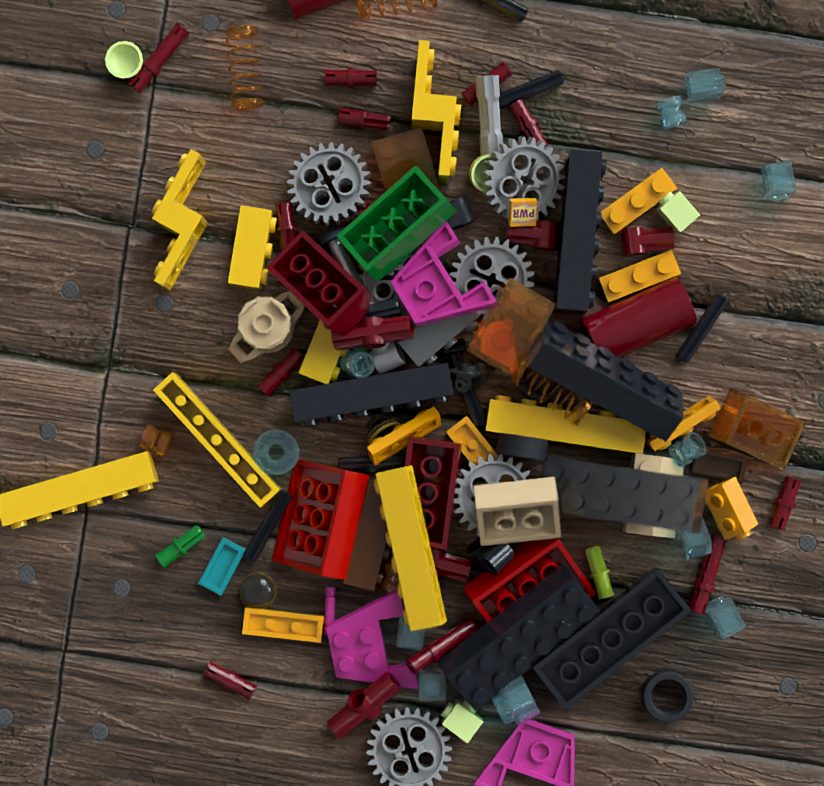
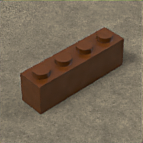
M371 480L368 483L349 568L343 584L374 591L376 585L381 586L384 571L380 570L382 560L387 561L391 547L386 544V531H388L386 520L383 521L380 513V505H382L381 496L376 493L374 481Z

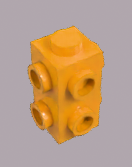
M736 477L715 484L706 490V505L710 508L724 539L727 540L735 537L736 540H740L751 534L750 529L758 525V522Z

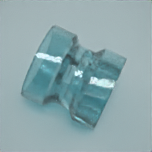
M681 96L665 98L655 103L657 111L663 113L660 120L662 129L676 127L687 122L686 115L679 109L683 104Z
M352 349L342 356L341 368L348 375L358 378L368 377L374 370V359L367 352Z
M695 432L689 433L683 437V441H676L669 447L671 458L680 467L689 465L693 459H699L707 451L703 439Z

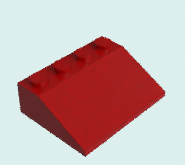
M295 458L287 492L292 496V500L281 518L272 561L320 576L346 580L369 475Z
M559 538L526 541L513 550L515 557L497 575L481 573L463 586L487 622L562 564L568 569L589 598L597 594Z

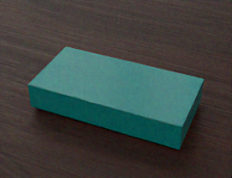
M222 537L198 584L222 596L246 548Z

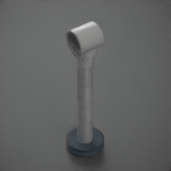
M347 226L333 229L314 240L323 249L329 247L334 260L363 286L346 247L336 237ZM397 342L386 343V346L372 349L370 352L373 364L380 374H385L406 363L403 351Z

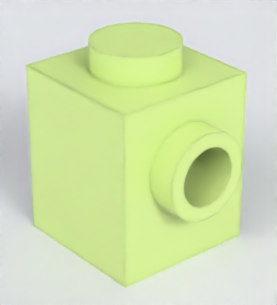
M680 191L674 194L668 192L658 201L661 205L656 211L672 227L675 233L682 232L700 216Z
M458 700L454 704L449 702L441 713V716L444 717L442 725L467 744L482 725L483 719L475 713L476 711L466 700L463 703Z

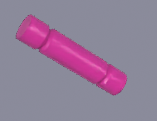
M325 587L324 635H327V624L335 621L334 596L336 594V587Z

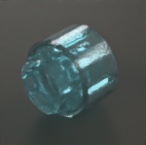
M274 429L263 433L257 439L253 449V456L257 466L265 473L283 475L293 470L300 458V447L297 440L291 434L283 430ZM274 445H280L284 449V455L280 460H274L270 456V449Z
M522 675L510 681L507 686L498 688L500 693L492 698L504 724H510L515 721L518 726L541 714Z

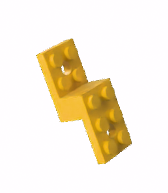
M419 40L412 129L443 132L438 183L448 184L449 177H454L456 157H451L452 151H457L459 131H454V125L459 126L461 105L456 104L457 96L431 94L432 76L427 75V72L433 71L434 49H429L430 41Z
M192 149L188 154H183L177 166L180 168L177 175L170 177L165 186L167 193L163 200L159 199L152 209V214H154L152 219L159 226L179 236L177 239L173 238L167 248L169 254L165 262L160 261L154 271L156 276L154 281L171 291L208 224L202 215L183 206L206 164L201 154Z

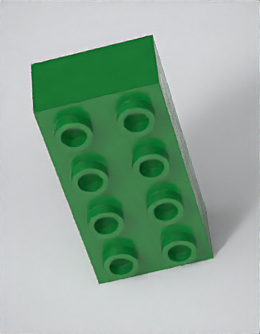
M415 165L336 237L361 266L379 282L457 211Z

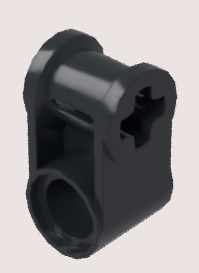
M466 196L449 202L457 211L447 220L452 230L462 228L476 221Z
M480 538L470 543L466 549V553L472 556L478 563L479 571L492 575H497L515 557L514 551L507 543L481 546Z

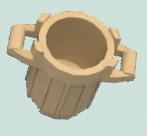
M290 291L282 293L276 298L257 297L247 302L238 315V333L233 338L228 350L241 364L264 353L280 351L291 341L295 325L302 315L305 305ZM286 298L297 307V310L292 315L283 305ZM244 340L254 350L247 355L237 344L239 341Z

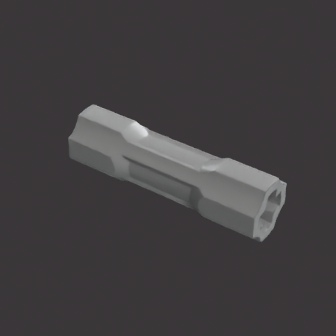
M499 75L476 76V96L478 99L480 121V155H492V150L500 153L499 144H503V135L500 125Z

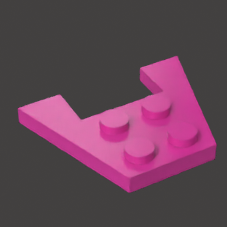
M447 221L431 235L391 281L417 327L499 306L485 282H482L463 295L459 293L438 258L460 244Z
M398 589L327 624L326 630L336 677L373 683L385 672L389 671L399 681L401 687L419 689L417 674L414 675L408 669L407 663L388 665L380 620L403 616L404 605L403 600L399 597Z
M523 717L473 784L476 786H501L508 768L556 786H574L575 735Z

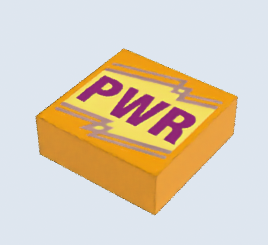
M536 198L510 199L509 226H536Z

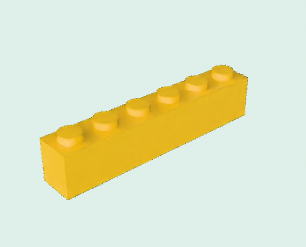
M172 372L153 389L260 508L265 506L282 490L178 374Z
M496 395L495 400H489L485 431L521 435L548 441L643 454L646 435L645 430L625 419L615 418V414L612 412L599 411V415L589 414V409L574 407L573 411L563 410V405L548 403L547 407L537 406V401L522 399L521 404L511 402V397Z
M151 451L142 452L0 494V519L2 526L11 525L13 530L27 526L26 520L36 518L37 522L51 519L53 518L51 513L60 510L62 515L78 511L77 505L87 503L88 507L102 504V498L112 496L113 500L129 496L127 491L135 488L138 489V493L153 489L152 483L159 482Z
M411 465L376 473L377 479H374L376 493L380 494L382 500L380 513L383 521L386 520L388 527L386 540L388 546L392 547L394 557H392V567L394 572L398 573L400 581L397 589L400 599H404L406 608L403 610L404 621L406 625L410 626L411 631L443 625L447 622L413 467Z

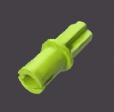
M599 546L587 548L585 553L591 570L589 576L593 577L598 599L613 596L614 592L608 576L610 570L606 569L601 548Z

